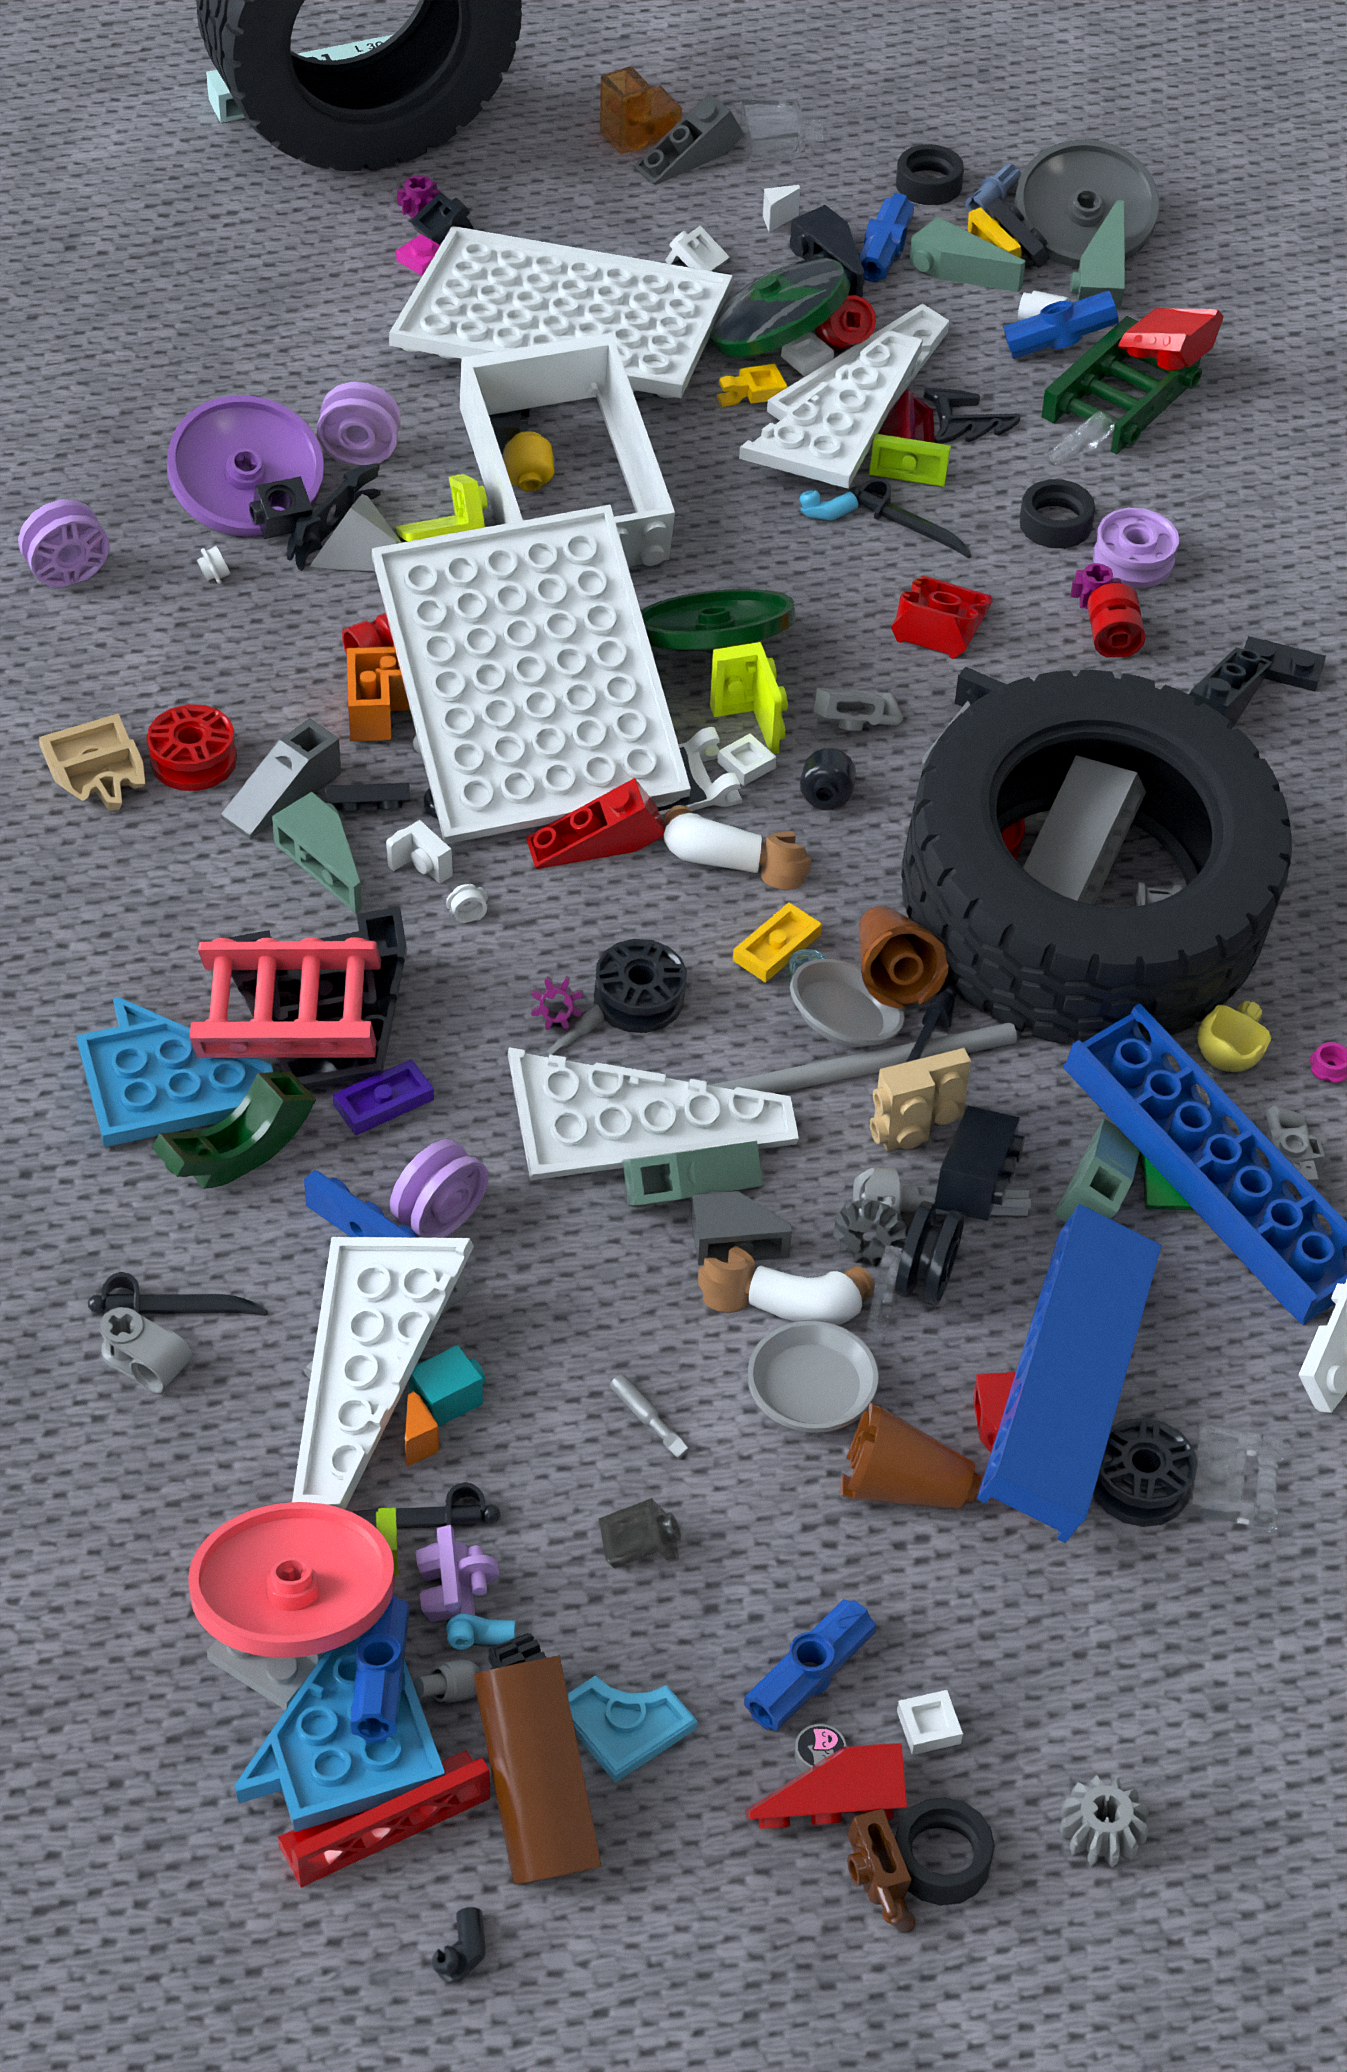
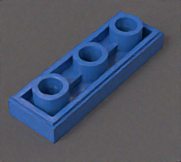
M314 1170L304 1179L306 1206L350 1237L418 1238L409 1227L405 1225L398 1226L386 1218L382 1210L373 1202L366 1201L364 1203L351 1194L348 1187L338 1178L333 1177L330 1179L321 1172Z

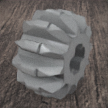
M1097 1774L1091 1779L1089 1787L1077 1782L1076 1786L1072 1788L1071 1798H1066L1062 1803L1060 1814L1064 1820L1061 1821L1060 1826L1061 1837L1071 1839L1069 1848L1072 1855L1085 1850L1089 1852L1087 1858L1090 1867L1098 1861L1099 1856H1105V1860L1111 1868L1118 1864L1120 1856L1131 1861L1137 1854L1138 1845H1142L1147 1839L1149 1831L1147 1824H1145L1149 1815L1147 1805L1137 1803L1139 1798L1137 1788L1124 1792L1120 1790L1121 1782L1119 1777L1114 1779L1110 1786L1104 1785Z

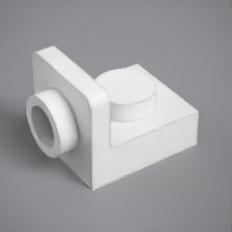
M699 226L689 234L683 231L673 239L669 245L672 251L665 261L667 264H673L678 259H681L689 268L715 272L724 266L730 257Z
M420 820L405 829L397 831L386 841L388 867L392 871L412 861L420 873H428L439 884L453 876L451 848Z

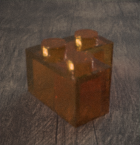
M632 66L601 75L600 133L620 155L658 143L681 121L682 107L662 86L652 88Z

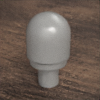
M469 1660L442 1662L432 1668L430 1675L416 1677L413 1685L419 1698L433 1696L436 1701L446 1704L466 1701L477 1695L473 1674L481 1671L476 1664Z

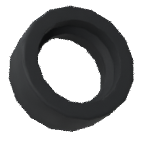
M922 144L910 147L902 152L898 159L896 188L900 194L907 195L908 200L922 205L949 203L957 198L962 190L963 160L951 149L935 144ZM932 170L946 176L941 178H925L914 174V172Z
M1048 479L1037 482L1029 487L1022 497L1019 518L1020 528L1027 538L1038 545L1061 549L1077 546L1088 539L1092 531L1095 514L1094 499L1088 490L1071 481ZM1048 506L1063 507L1071 510L1078 517L1066 521L1053 520L1042 516L1037 510Z
M947 1797L926 1799L910 1807L899 1821L895 1835L896 1843L911 1878L907 1891L921 1901L940 1906L960 1904L975 1896L988 1880L995 1848L991 1827L982 1814L963 1801ZM932 1828H946L957 1831L972 1844L974 1850L973 1862L969 1868L956 1874L943 1875L931 1872L920 1865L913 1856L912 1846L914 1839L919 1833Z

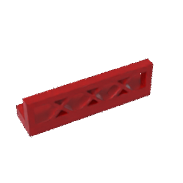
M466 1749L441 1761L445 1772L444 1776L386 1803L360 1813L297 1832L291 1830L278 1836L279 1847L300 1887L302 1888L489 1800L490 1773L483 1758L473 1762Z

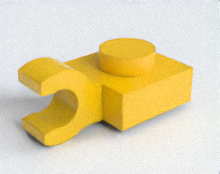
M775 363L741 368L738 377L724 376L719 379L722 390L727 393L717 394V399L722 407L736 405L745 397H748L751 404L766 402L788 388Z

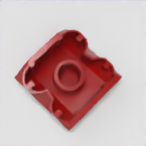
M1155 308L1124 333L1118 347L1126 350L1129 355L1136 358H1156L1158 366L1165 370H1180L1185 366L1190 367L1213 348L1224 316L1218 309Z
M922 575L912 582L911 591H904L901 594L897 615L891 625V629L899 643L903 641L949 654V657L954 659L968 647L993 600L991 595Z

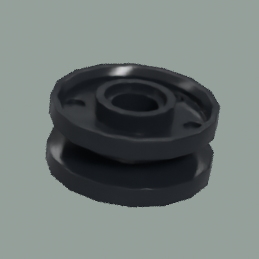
M630 939L618 942L605 950L597 962L594 1004L599 1006L606 1022L612 1027L623 1031L648 1033L663 1029L675 1021L684 1008L687 969L681 957L669 946L648 939Z
M924 1200L916 1211L905 1241L896 1277L895 1293L906 1298L909 1297L920 1279L925 1281V1303L937 1306L943 1297L955 1264L964 1228L965 1213L952 1209L942 1227L935 1226V1203Z
M1148 1418L1124 1420L1111 1427L1093 1492L1094 1498L1106 1513L1123 1523L1140 1527L1163 1525L1178 1517L1189 1503L1198 1465L1194 1448L1180 1431L1165 1422Z

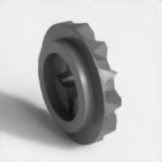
M857 1200L845 1205L839 1211L835 1220L833 1236L840 1241V1251L854 1253L855 1262L865 1257L875 1266L880 1260L892 1263L896 1255L903 1252L908 1230L901 1215L892 1207L875 1200ZM873 1224L877 1225L875 1230L877 1232L876 1237L874 1236L871 1241L864 1240V1233L871 1229Z

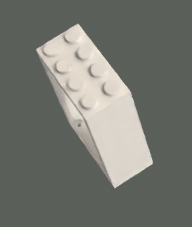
M612 332L462 357L460 411L497 525L523 521L489 415L597 397L636 513L614 517L628 567L642 564L654 566L664 560H669L675 511Z

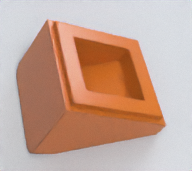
M415 1392L408 1394L405 1433L407 1466L434 1455L439 1450L438 1424L420 1396Z

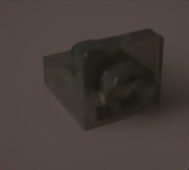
M652 1498L599 1518L605 1559L614 1569L657 1552L669 1563L679 1560L676 1542L681 1540V1531L678 1522L671 1512L666 1513Z

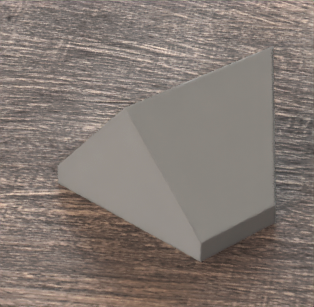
M361 494L310 566L335 570L375 571L372 548L402 542L369 497Z

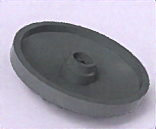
M1081 139L1053 145L1030 161L1019 179L1015 206L1024 216L1025 220L1022 223L1029 231L1035 227L1048 242L1045 249L1050 259L1061 264L1079 267L1082 254L1117 200L1124 201L1125 260L1141 250L1148 242L1156 225L1159 212V194L1150 172L1131 153L1107 142Z

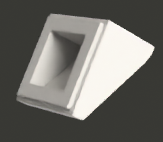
M799 185L764 189L763 218L769 232L799 215Z

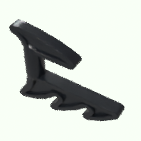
M925 388L923 397L936 405L940 422V429L935 436V443L944 444L953 441L968 430L970 432L966 434L965 441L972 442L988 433L994 427V435L999 436L1011 430L1020 422L1021 416L1017 413L953 415L951 407L977 406L980 402V395L962 390Z

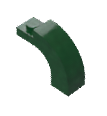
M292 1072L257 1073L245 1098L227 1118L201 1131L159 1133L152 1148L165 1162L166 1168L177 1177L193 1176L203 1189L223 1186L273 1158L300 1129L316 1099Z

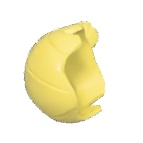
M1244 1001L1237 1006V1011L1226 1005H1217L1200 1023L1197 1036L1198 1045L1205 1059L1213 1067L1227 1072H1241L1255 1066L1264 1056L1271 1041V1035L1264 1026L1258 1023L1262 1010L1257 1003Z

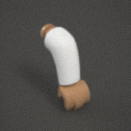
M674 806L664 816L663 820L666 827L664 842L669 850L681 860L757 873L759 865H761V878L771 887L782 890L798 888L803 884L805 876L810 873L812 859L808 857L805 847L795 844L796 835L793 831L773 833L765 838V844H761V835L703 818L698 814H693L687 806Z
M734 1246L729 1250L728 1263L716 1258H705L704 1266L698 1269L697 1280L699 1288L703 1291L704 1303L716 1311L726 1313L738 1312L750 1303L757 1308L793 1322L821 1321L837 1326L845 1324L857 1316L861 1311L862 1301L870 1297L875 1290L872 1276L868 1271L859 1266H853L846 1273L833 1271L815 1278L790 1275L764 1266H759L754 1272L755 1262L753 1257L738 1246Z

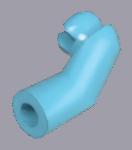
M816 490L806 491L799 497L802 505L800 510L809 518L833 521L858 508L857 498L852 492H847L830 501H820V494Z
M460 1613L452 1617L446 1625L447 1640L452 1647L459 1650L470 1648L472 1645H498L516 1638V1620L485 1619L467 1613Z

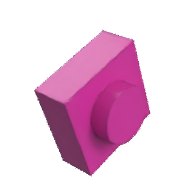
M420 234L396 250V260L423 276L441 245Z

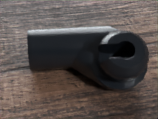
M466 1907L456 1913L458 1941L452 1946H445L444 1953L440 1949H437L434 1953L432 1966L442 1980L449 1982L462 1980L484 1959L486 1954L482 1910L479 1908Z

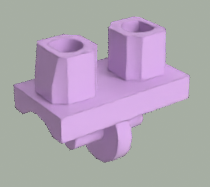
M451 1525L437 1528L438 1542L416 1550L417 1566L424 1580L427 1582L442 1578V1585L421 1591L420 1602L422 1612L430 1622L448 1620L460 1613L475 1615L473 1595L482 1596L487 1593V1584L495 1581L500 1574L498 1561L492 1556L483 1555L481 1546L475 1545L468 1548L465 1544L457 1542Z

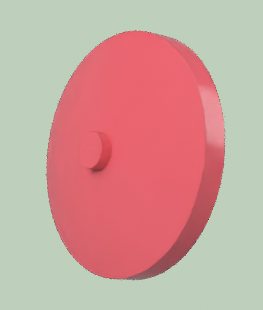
M289 1502L264 1506L227 1521L213 1531L197 1549L190 1565L188 1577L193 1612L197 1620L210 1635L225 1645L241 1652L273 1658H295L320 1654L336 1649L358 1638L368 1631L384 1614L392 1599L395 1584L393 1555L389 1544L377 1528L353 1512L331 1505L310 1502Z

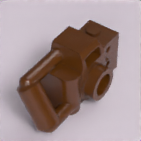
M880 1809L854 1816L847 1834L854 1851L853 1854L847 1857L851 1879L856 1886L863 1885L864 1891L872 1903L882 1905V1916L887 1923L901 1932H909L915 1926V1917L908 1911L904 1898L911 1878L884 1810Z

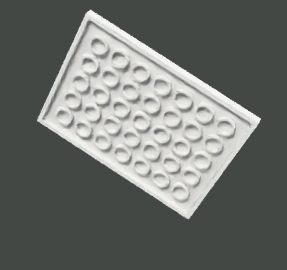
M452 226L390 330L389 346L399 347L408 352L421 351L438 354L440 357L447 359H462L465 356L612 332L632 391L654 393L662 398H682L710 337L718 313L731 291L733 275Z
M611 505L372 548V559L444 843L450 844L550 824L633 778L639 782L655 803L690 796V784Z

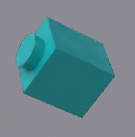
M456 1345L415 1366L408 1380L409 1394L415 1392L420 1396L439 1427L483 1404V1385L486 1383V1377L477 1360L474 1358L468 1359L461 1348Z

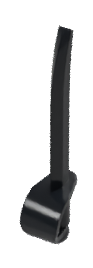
M874 478L865 482L861 488L854 486L849 489L848 492H852L855 495L858 504L875 511L874 519L879 520L883 516L933 539L967 558H971L970 551L955 534L891 504V486L884 478ZM873 493L881 494V495L884 496V497L881 498V497H879V496H877V495H875V494H873Z
M944 984L935 1000L930 1003L922 1019L924 1027L906 1062L920 1059L934 1029L949 1032L952 1024L955 997L957 995V988L953 984Z
M118 1272L107 1278L103 1284L101 1295H93L88 1300L89 1309L95 1313H100L105 1308L107 1313L112 1309L123 1307L135 1310L139 1315L243 1313L266 1316L268 1314L265 1308L255 1302L233 1295H140L138 1281L134 1276L125 1272ZM116 1288H128L134 1292V1294L109 1293Z
M467 1482L458 1483L450 1489L446 1497L445 1507L396 1508L397 1529L481 1524V1519L486 1523L493 1524L499 1520L501 1515L497 1506L492 1504L486 1505L484 1494L480 1488ZM464 1497H473L480 1503V1505L453 1506L456 1501ZM378 1509L353 1511L354 1514L364 1518L377 1528L376 1512H378Z

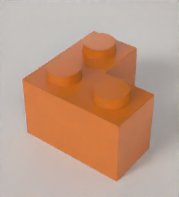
M395 647L347 648L350 742L391 740L390 711L410 710Z

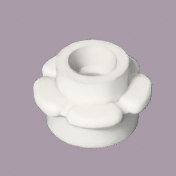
M217 546L206 551L204 548L201 549L203 557L197 559V563L206 580L209 581L215 578L217 583L221 584L220 579L230 575V571Z
M473 884L460 885L448 896L446 907L450 909V915H454L455 919L460 923L480 920L486 914L488 896L482 887L476 888Z

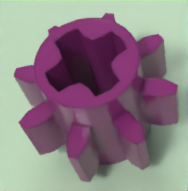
M423 175L411 176L404 181V189L397 190V205L402 206L403 215L408 214L411 218H414L441 191L437 190V182H432L429 177Z
M1090 564L1085 567L1084 571L1076 570L1070 596L1079 598L1080 608L1088 609V598L1095 589L1110 583H1121V579L1113 578L1112 569L1104 564Z
M547 976L545 978L546 990L544 992L533 990L531 993L534 999L540 1001V1005L532 1010L531 1015L538 1016L542 1014L547 1019L545 1023L546 1030L552 1026L553 1022H561L562 1027L568 1030L570 1027L568 1017L571 1014L575 1016H582L584 1010L574 1005L575 1000L583 996L584 992L583 990L572 992L568 987L570 981L568 976L563 979L562 984H554L552 979ZM557 993L565 996L563 1003L569 1006V1008L561 1007L558 1013L550 1010L551 1002L546 1000V997L554 999Z

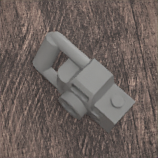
M817 687L813 712L825 718L838 719L839 728L862 731L863 724L867 722L872 725L897 726L903 720V715L892 693L859 691L836 687V689Z
M1276 1105L1271 1106L1266 1111L1270 1128L1267 1138L1316 1189L1319 1181L1317 1172L1322 1170L1325 1159L1321 1141L1309 1135L1303 1114ZM1286 1180L1291 1194L1300 1195L1296 1186Z

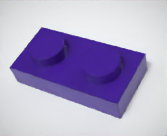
M412 1059L383 1071L380 1075H374L333 1094L334 1107L355 1136L434 1100V1088Z

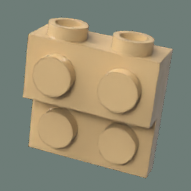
M965 1048L879 1070L878 1088L873 1090L875 1115L870 1119V1130L876 1144L883 1143L886 1151L898 1148L912 1149L919 1146L922 1142L929 1140L930 1125L936 1123L938 1125H947L957 1118L963 1117L971 1064Z

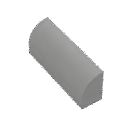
M1076 755L1023 869L1049 889L1079 902L1094 905L1146 794L1138 773Z

